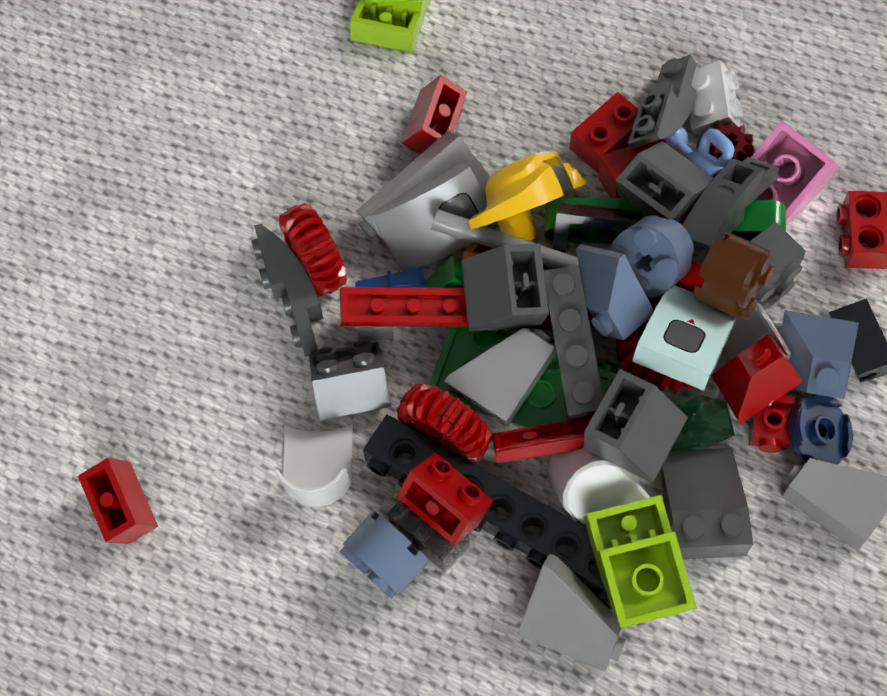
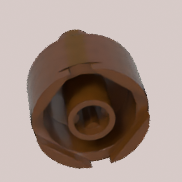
M725 232L726 240L718 238L703 261L698 275L704 277L702 288L695 285L694 298L734 318L742 316L748 319L756 308L758 300L755 296L761 285L766 287L773 277L775 267L770 265L772 255L770 250L730 232Z

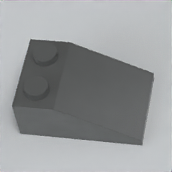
M732 448L670 451L660 469L664 506L671 530L676 533L683 560L746 556L753 546V537L748 504Z

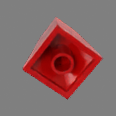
M767 334L711 375L740 424L767 407L771 401L774 402L803 382L772 334Z

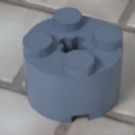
M651 215L639 220L621 232L614 240L610 251L625 254L647 298L662 295L688 274L692 266L694 246L689 233L679 222L671 218L667 220Z
M375 510L343 543L344 547L340 551L363 574L370 569L371 573L367 577L391 599L396 593L400 595L430 562L421 551L418 552L412 547L411 541L384 517L378 515Z

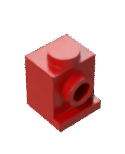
M783 395L772 402L771 406L768 405L750 417V446H758L760 451L767 453L780 452L781 449L786 450L791 441L788 421L795 397ZM768 420L779 422V425H771Z

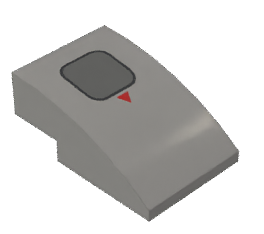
M460 162L434 180L425 179L369 216L402 272L429 265L474 243L467 239H458L431 230L437 209L470 220L474 215L485 210L487 207L486 195L471 167ZM496 221L485 225V227L495 230L499 228V225Z

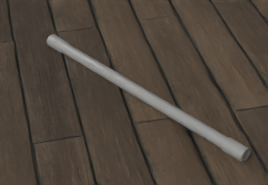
M437 209L431 230L458 239H467L491 248L503 245L536 244L485 226L471 230L468 219ZM540 245L543 265L554 269L579 265L577 257ZM664 293L656 297L648 298V300L654 302L657 300L658 302H660ZM772 322L781 335L782 323Z

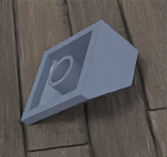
M580 244L576 248L586 305L593 316L592 324L603 336L608 335L625 340L652 316L654 310L625 254Z
M785 310L781 337L791 353L789 361L803 380L794 389L833 398H845L859 322Z

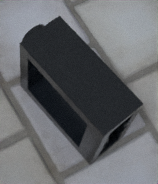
M558 202L552 249L563 253L567 252L570 223L626 230L643 219V212Z

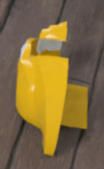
M542 151L530 154L494 172L487 179L485 184L487 207L468 221L470 229L479 228L497 221L500 232L531 241L539 237V233L530 209L563 196L562 191L575 189L588 182L569 163H562L557 152Z

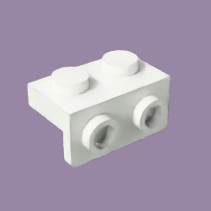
M720 60L695 69L691 86L696 92L697 98L689 115L691 130L696 135H700L706 126L712 128L717 120L723 126L732 120L733 127H740L743 109L740 101L736 98L735 90L739 88V83L733 70L729 71Z

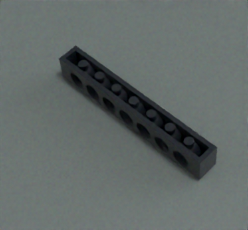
M388 414L385 415L363 449L365 461L367 462L366 466L372 472L381 477H385L388 474L397 479L398 485L402 487L413 468L434 453H437L493 500L482 521L473 531L480 532L482 529L495 536L493 540L499 546L509 551H513L516 548L526 554V560L539 569L542 568L549 554L557 556L609 609H612L602 578L593 576L588 569L590 565L596 563V559L586 527ZM403 453H409L415 457L409 464H399L395 461ZM497 507H503L510 512V515L504 520H497L490 515V512ZM527 526H536L541 529L543 534L539 538L530 539L522 531ZM567 544L575 550L576 554L570 558H563L556 553L555 549L559 545Z

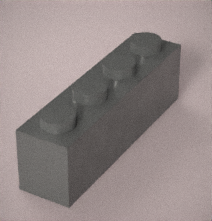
M579 265L544 271L547 301L568 419L590 417L595 414L600 405L603 393Z

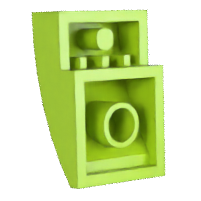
M359 0L350 19L351 40L412 53L430 0Z
M662 495L587 513L583 516L596 563L619 629L697 609L676 533L671 530Z

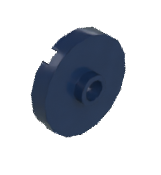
M812 394L797 401L790 411L788 421L789 437L795 452L805 463L809 458L839 464L842 458L847 457L851 451L853 442L852 423L848 414L843 415L842 410L839 408L842 405L833 397Z

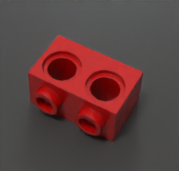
M848 191L843 204H838L836 212L837 224L842 225L843 234L839 237L838 250L839 255H844L845 268L887 269V192ZM858 212L864 213V214H866L868 217H863V216L859 215ZM860 243H865L871 248H865Z

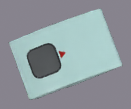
M674 285L664 293L637 344L632 362L704 391L737 318L696 300L694 293Z

